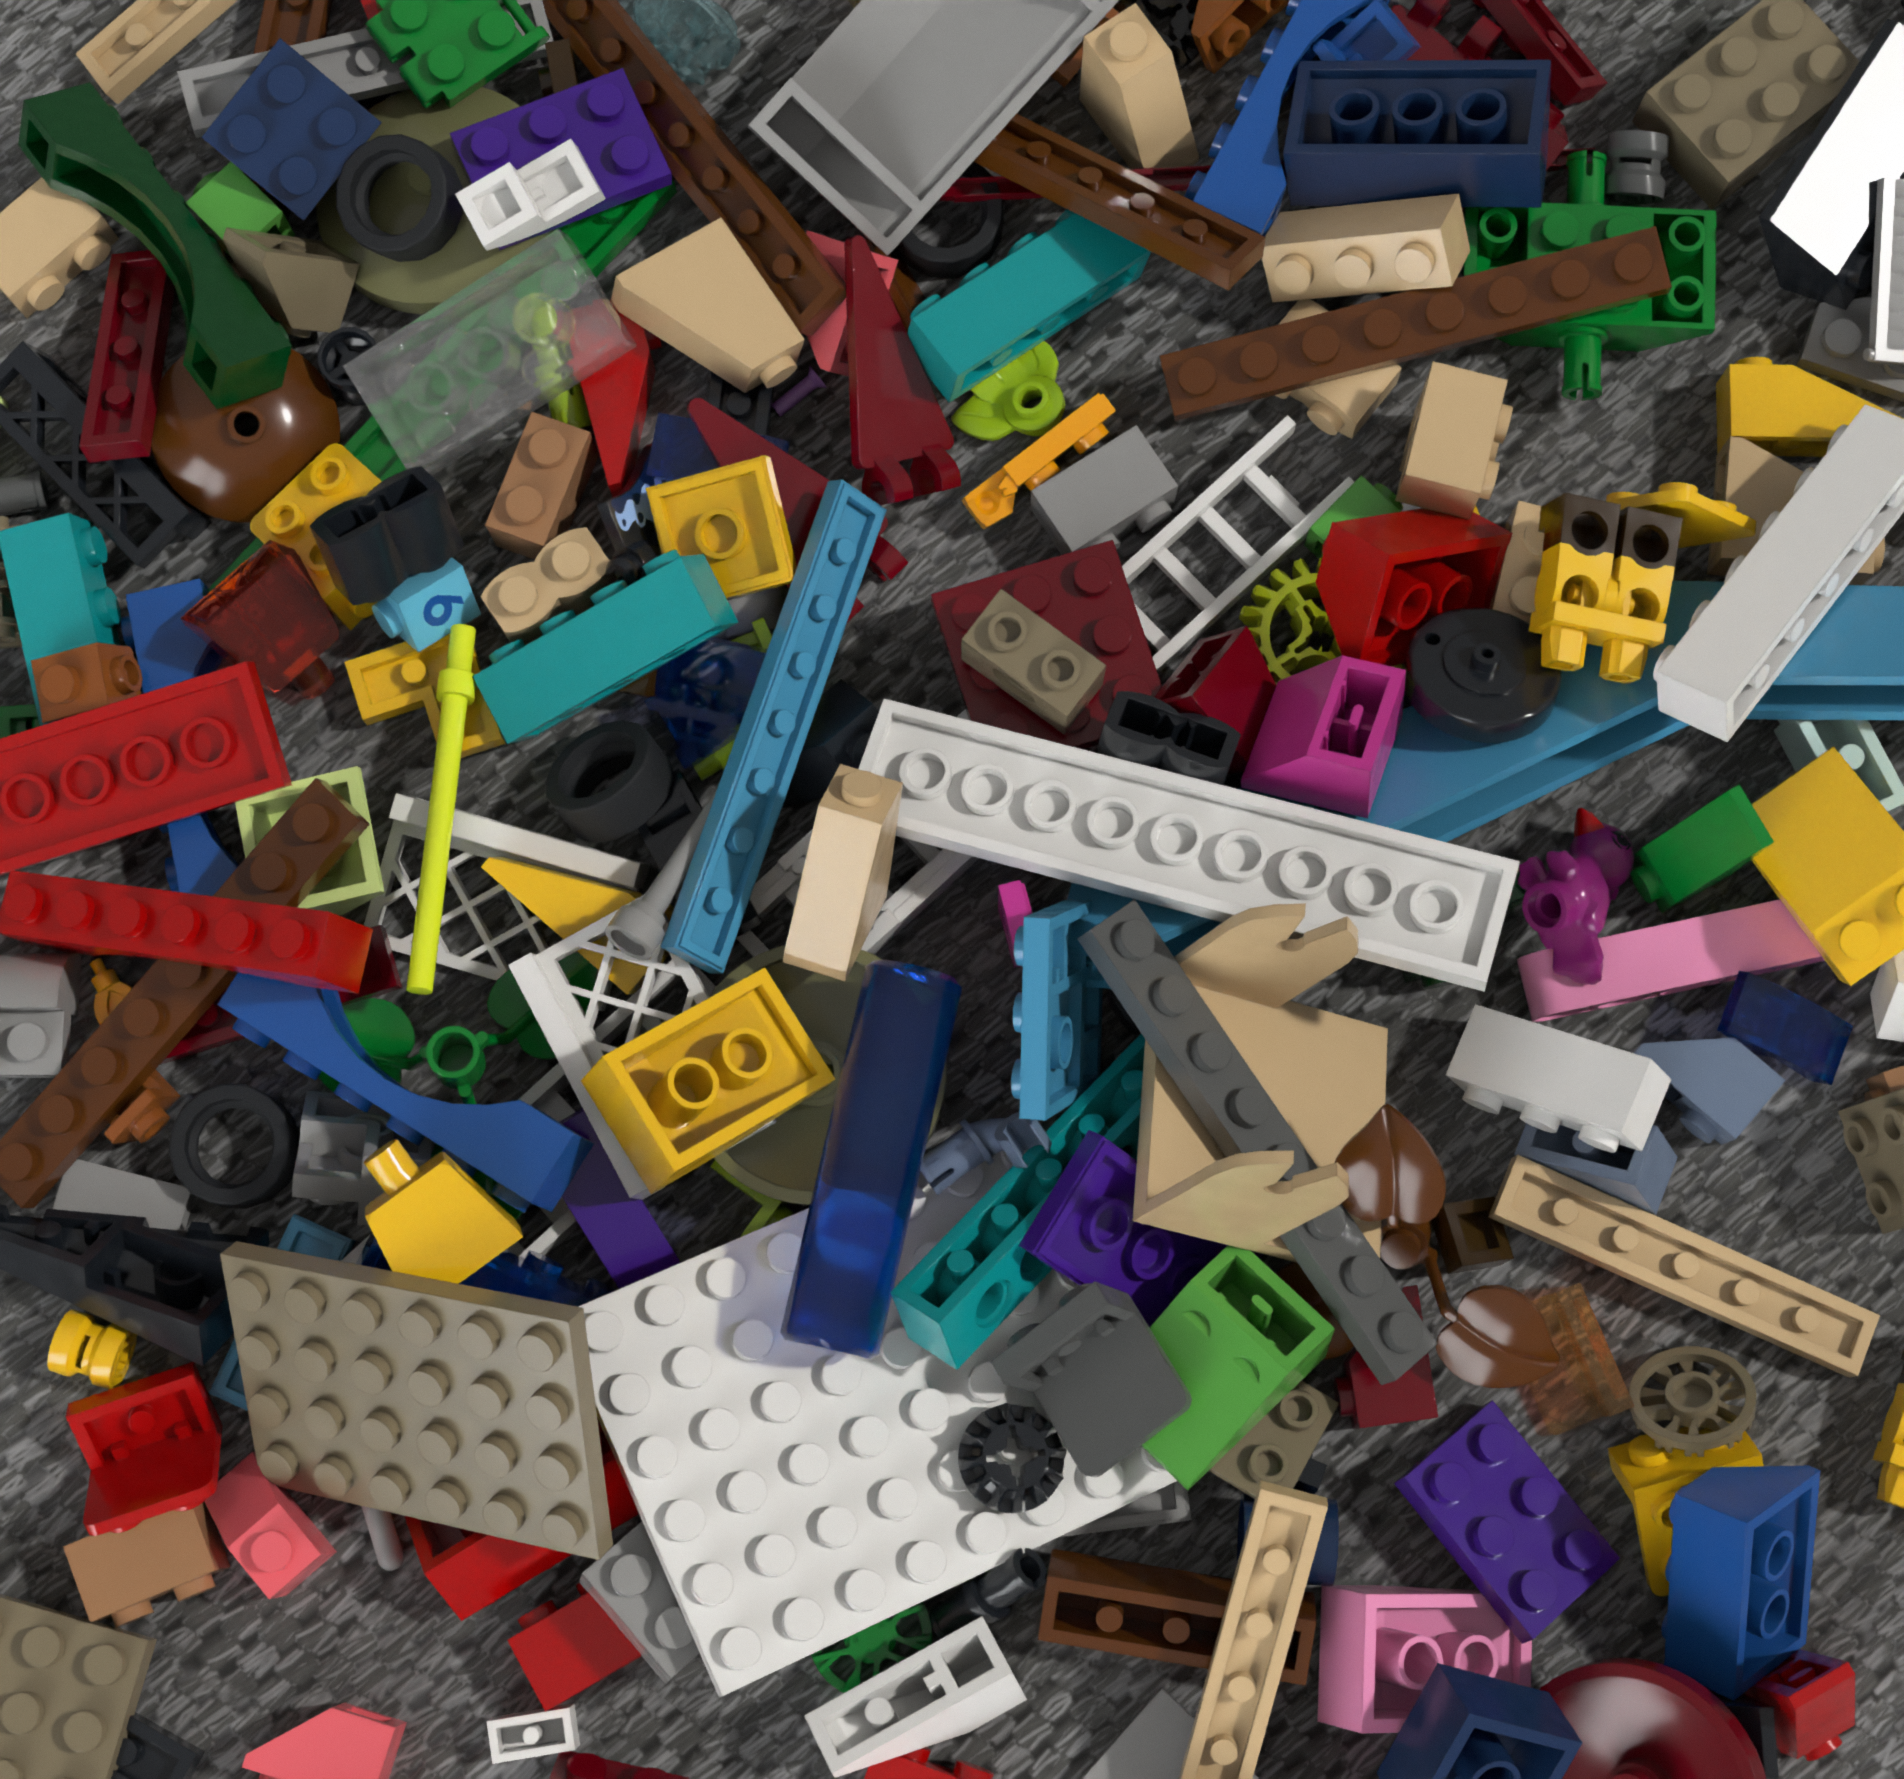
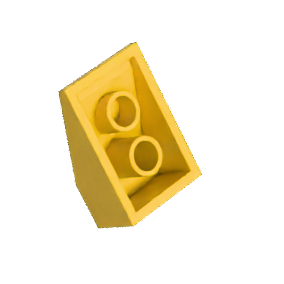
M1832 746L1751 803L1774 843L1751 859V861L1838 979L1852 986L1904 950V831L1836 748Z
M764 967L603 1055L581 1082L647 1189L653 1194L708 1162L828 1086L835 1078Z

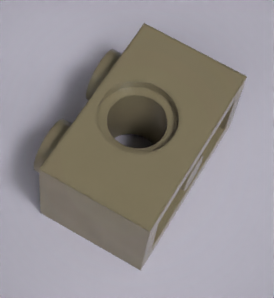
M1002 589L999 590L961 639V660L1064 735L1103 685L1107 665Z

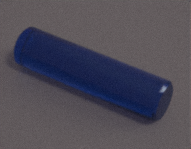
M874 960L865 967L780 1333L786 1341L871 1360L879 1354L892 1298L890 1292L894 1289L962 992L961 985L952 976L926 967L889 960Z

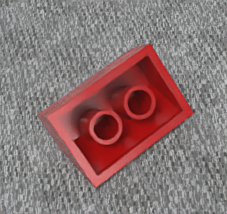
M1425 508L1332 522L1329 535L1323 544V557L1316 585L1341 655L1387 666L1404 663L1412 636L1424 622L1433 616L1458 608H1489L1507 546L1513 533L1472 512L1470 519H1465Z

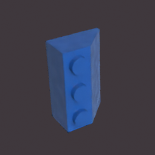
M1809 1465L1712 1467L1675 1493L1669 1510V1518L1673 1524L1672 1551L1665 1570V1576L1669 1582L1668 1611L1662 1624V1636L1666 1640L1665 1666L1682 1672L1707 1689L1734 1701L1806 1644L1820 1481L1819 1469Z

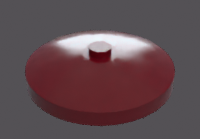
M1634 1658L1596 1660L1579 1665L1557 1676L1539 1689L1551 1694L1583 1742L1562 1779H1766L1765 1771L1755 1746L1741 1723L1728 1707L1709 1689L1693 1678L1663 1664Z

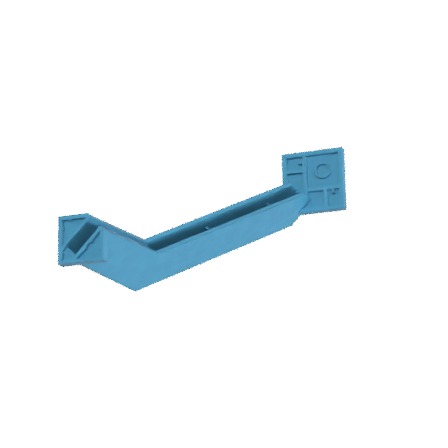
M1672 581L1668 609L1663 622L1666 624L1664 643L1648 649L1642 677L1637 681L1623 684L1599 677L1603 647L1586 644L1583 668L1576 671H1562L1561 686L1550 716L1538 729L1524 737L1500 743L1468 741L1454 737L1434 727L1413 706L1403 709L1402 720L1368 818L1241 787L1237 789L1448 842L1689 726V724L1658 710L1657 681L1653 679V672L1656 662L1664 649L1669 645L1676 646L1689 630L1691 618L1697 607L1704 600L1711 601L1722 588L1724 582ZM1847 585L1746 719L1904 720V586ZM1072 883L1066 900L1025 916L1023 925L1018 927L1014 940V958L1018 966H1023L1022 992H1019L1014 1000L1013 1027L1016 1032L1021 1033V1059L1018 1058L1013 1066L1011 1090L1013 1097L1020 1099L1019 1119L1046 1121L1074 1103L1101 1075L1103 988H1111L1077 938L1134 899ZM1135 899L1173 956L1223 923Z

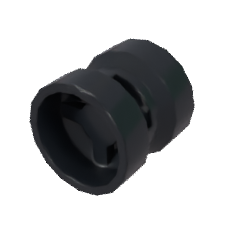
M342 327L332 331L323 339L318 349L317 363L334 394L343 402L351 405H367L377 401L386 392L390 383V369L375 339L366 331L356 327ZM348 376H355L356 378H355V379H352V378H349Z

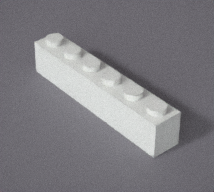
M1865 404L1849 425L1843 424L1835 431L1828 445L1826 455L1816 468L1809 467L1802 473L1795 486L1793 497L1781 512L1774 511L1769 515L1761 529L1759 540L1747 556L1740 555L1733 561L1726 574L1724 585L1711 601L1704 600L1701 602L1691 618L1689 630L1676 646L1669 645L1659 656L1654 668L1653 679L1657 681L1658 710L1725 742L1730 740L1904 512V419Z

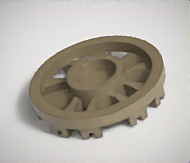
M1676 1347L1650 1357L1636 1370L1630 1382L1629 1404L1637 1430L1641 1429L1654 1439L1655 1447L1659 1449L1665 1447V1451L1672 1453L1673 1448L1684 1450V1454L1687 1457H1691L1692 1453H1697L1698 1457H1704V1450L1723 1445L1730 1449L1734 1447V1442L1739 1443L1743 1439L1742 1433L1746 1429L1750 1431L1756 1412V1388L1748 1371L1731 1356L1706 1347ZM1694 1362H1703L1715 1366L1709 1376L1693 1371ZM1676 1363L1680 1373L1674 1376L1668 1366ZM1652 1377L1666 1388L1665 1390H1655L1643 1386ZM1733 1377L1736 1379V1380H1733V1381H1731V1382H1729V1383L1723 1385L1725 1382H1727L1728 1380H1730V1379L1733 1378ZM1745 1398L1744 1407L1724 1403L1729 1400ZM1660 1420L1672 1421L1666 1428L1655 1423ZM1681 1426L1690 1427L1688 1435L1679 1433ZM1703 1428L1715 1431L1699 1435V1431Z

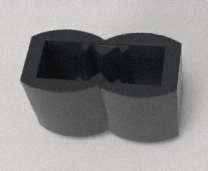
M422 466L404 470L385 479L366 496L348 500L331 508L310 525L335 587L353 606L374 603L385 599L409 575L440 569L464 546L441 484Z
M1118 691L1105 720L1096 753L1224 785L1241 734L1218 719L1196 713H1178L1173 707L1155 697L1138 692Z

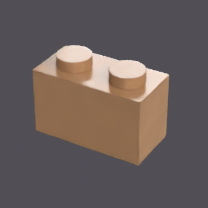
M531 411L485 524L496 546L535 560L538 553L547 543L569 530L599 456L589 431Z
M205 1502L187 1511L179 1512L172 1510L145 1519L134 1528L122 1533L107 1532L97 1536H87L63 1546L89 1621L95 1622L112 1617L115 1628L154 1613L150 1601L173 1591L177 1601L180 1602L216 1587L212 1575L231 1568L214 1520Z

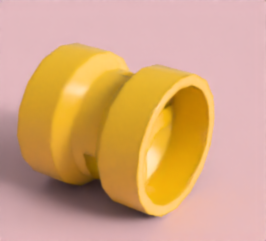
M70 1309L61 1319L54 1333L48 1353V1369L68 1377L80 1373L88 1376L92 1385L108 1390L116 1388L124 1379L136 1347L137 1334L114 1323L108 1326L97 1324L93 1315Z

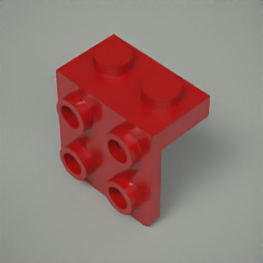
M194 1362L68 1403L66 1419L91 1470L83 1516V1524L90 1536H97L107 1532L122 1533L134 1528L145 1519L172 1510L181 1512L193 1509L216 1492L222 1423Z

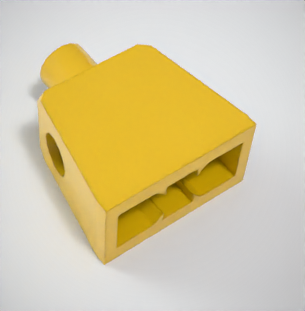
M395 1138L380 1147L363 1162L384 1190V1193L365 1207V1217L391 1270L394 1272L459 1284L523 1238L520 1225L514 1217L443 1151L418 1168L398 1139Z

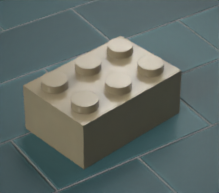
M1762 0L1646 91L1632 122L1639 130L1666 134L1671 138L1669 156L1666 160L1708 207L1713 210L1818 127L1860 61L1804 0Z

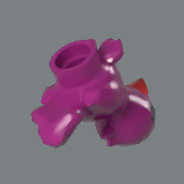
M1583 808L1577 809L1574 823V838L1568 852H1547L1546 861L1549 867L1547 870L1537 856L1528 858L1526 862L1519 865L1520 876L1517 884L1526 890L1522 902L1526 921L1538 932L1539 939L1546 949H1553L1552 968L1554 973L1568 976L1577 983L1595 985L1602 980L1604 959L1598 934L1604 928L1609 904L1616 899L1619 887L1630 877L1635 855L1632 842L1625 832L1615 826L1600 822L1592 812Z

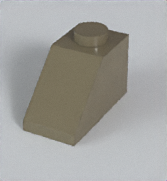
M226 227L223 241L240 277L245 278L250 283L258 302L268 314L276 318L275 322L281 324L288 334L309 338L312 331L331 333L340 329L358 273L359 263L320 240Z

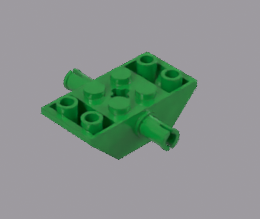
M1587 150L1577 151L1566 157V166L1568 167L1567 204L1542 202V208L1464 207V221L1470 253L1462 269L1463 277L1656 226L1672 286L1669 293L1496 338L1511 346L1564 348V372L1561 393L1566 399L1576 400L1577 390L1582 389L1581 401L1593 400L1602 396L1601 350L1640 352L1712 334L1715 330L1716 210L1605 205L1604 188L1607 156L1604 153L1593 151L1592 163H1587Z

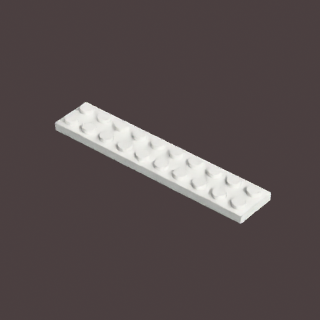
M883 699L858 768L859 770L903 782L896 836L1219 922H1224L1231 916L1249 908L1273 904H1306L1305 917L1288 939L1302 938L1307 931L1348 916L1358 929L1359 945L1358 954L1355 958L1485 992L1520 863L1517 860L888 699Z

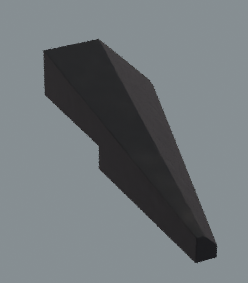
M0 1205L1 1270L201 1366H204L234 1333L220 1254L236 1241L268 1247L270 1243L269 1230L260 1227H250L247 1236L213 1233L210 1224L191 1221L188 1231L150 1228L146 1217L47 1209L43 1218L13 1216L9 1214L6 1205Z

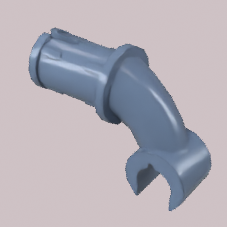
M1020 1111L1007 1118H991L971 1123L963 1119L959 1122L962 1127L960 1130L913 1161L938 1196L944 1189L984 1161L988 1165L994 1163L992 1157L1002 1151L1005 1152L1013 1166L1016 1168H1026L1027 1165L1022 1159L1025 1150L1036 1145H1042L1049 1152L1052 1145L1050 1138L1038 1120L1019 1119Z

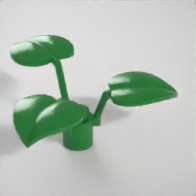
M573 953L558 961L570 985L593 991L597 979V968L580 953ZM510 969L496 981L487 1000V1008L491 1018L498 1025L507 1029L505 1032L487 1034L484 1031H479L474 1035L464 1027H444L434 1033L427 1046H422L419 1054L412 1058L406 1057L414 1047L415 1032L411 1021L401 1008L392 1002L376 998H367L343 1005L344 1013L358 1040L382 1070L401 1084L402 1069L412 1071L428 1063L437 1079L443 1085L452 1089H458L463 1104H477L471 1086L480 1080L485 1071L486 1059L483 1049L486 1046L507 1045L517 1038L520 1047L529 1056L541 1060L557 1059ZM576 995L586 1014L590 999ZM323 1071L318 1077L332 1092L335 1091L340 1083ZM436 1143L431 1153V1158L442 1152L444 1148ZM477 1170L473 1179L516 1220L522 1212L493 1195L491 1190L497 1181Z

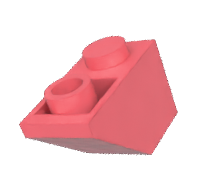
M344 1702L247 1753L242 1768L260 1773L258 1779H389L407 1722Z

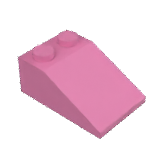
M1382 1585L1322 1586L1317 1722L1361 1734L1399 1733L1437 1663L1531 1687L1532 1640L1521 1644L1479 1590Z

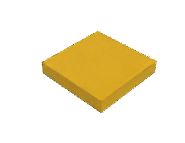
M763 455L646 488L661 553L664 554L677 550L680 556L704 554L727 600L792 583L797 564L771 457Z

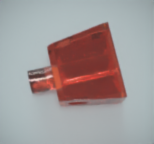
M272 540L267 541L180 618L190 630L230 664L236 665L245 661L255 662L262 687L273 693L282 690L289 682H292L303 697L310 700L324 693L335 680V676L319 656L338 640L340 635L339 629L304 563L293 548Z

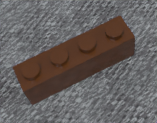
M1052 1549L1038 1640L1209 1669L1233 1579ZM1304 1592L1280 1678L1282 1682L1306 1686L1316 1627L1314 1592Z

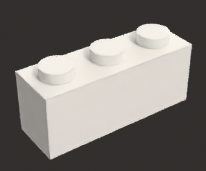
M1476 1004L1446 1073L1448 1078L1465 1091L1462 1099L1478 1109L1499 1114L1501 1107L1504 1106L1521 1112L1519 1118L1525 1123L1550 1133H1557L1559 1125L1580 1131L1578 1138L1581 1141L1611 1153L1616 1152L1618 1145L1642 1152L1671 1082V1078L1650 1058Z

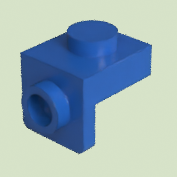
M1374 0L1331 41L1320 39L1312 49L1321 61L1407 60L1421 46L1384 0Z

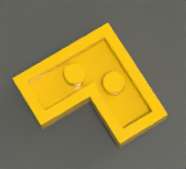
M450 634L420 652H417L405 641L344 662L362 720L367 726L425 707L437 743L441 702L436 699L439 672L446 669ZM474 647L471 672L477 674L482 669ZM477 684L474 703L467 706L461 758L506 744Z

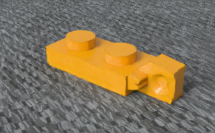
M1097 393L961 500L983 530L1010 516L1013 513L1015 493L1020 486L1025 484L1031 492V490L1061 471L1054 460L1072 446L1079 455H1082L1110 433L1103 422L1116 411L1103 393L1101 395Z

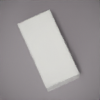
M574 1703L556 1706L546 1712L543 1708L495 1716L486 1721L492 1764L573 1751L580 1746Z

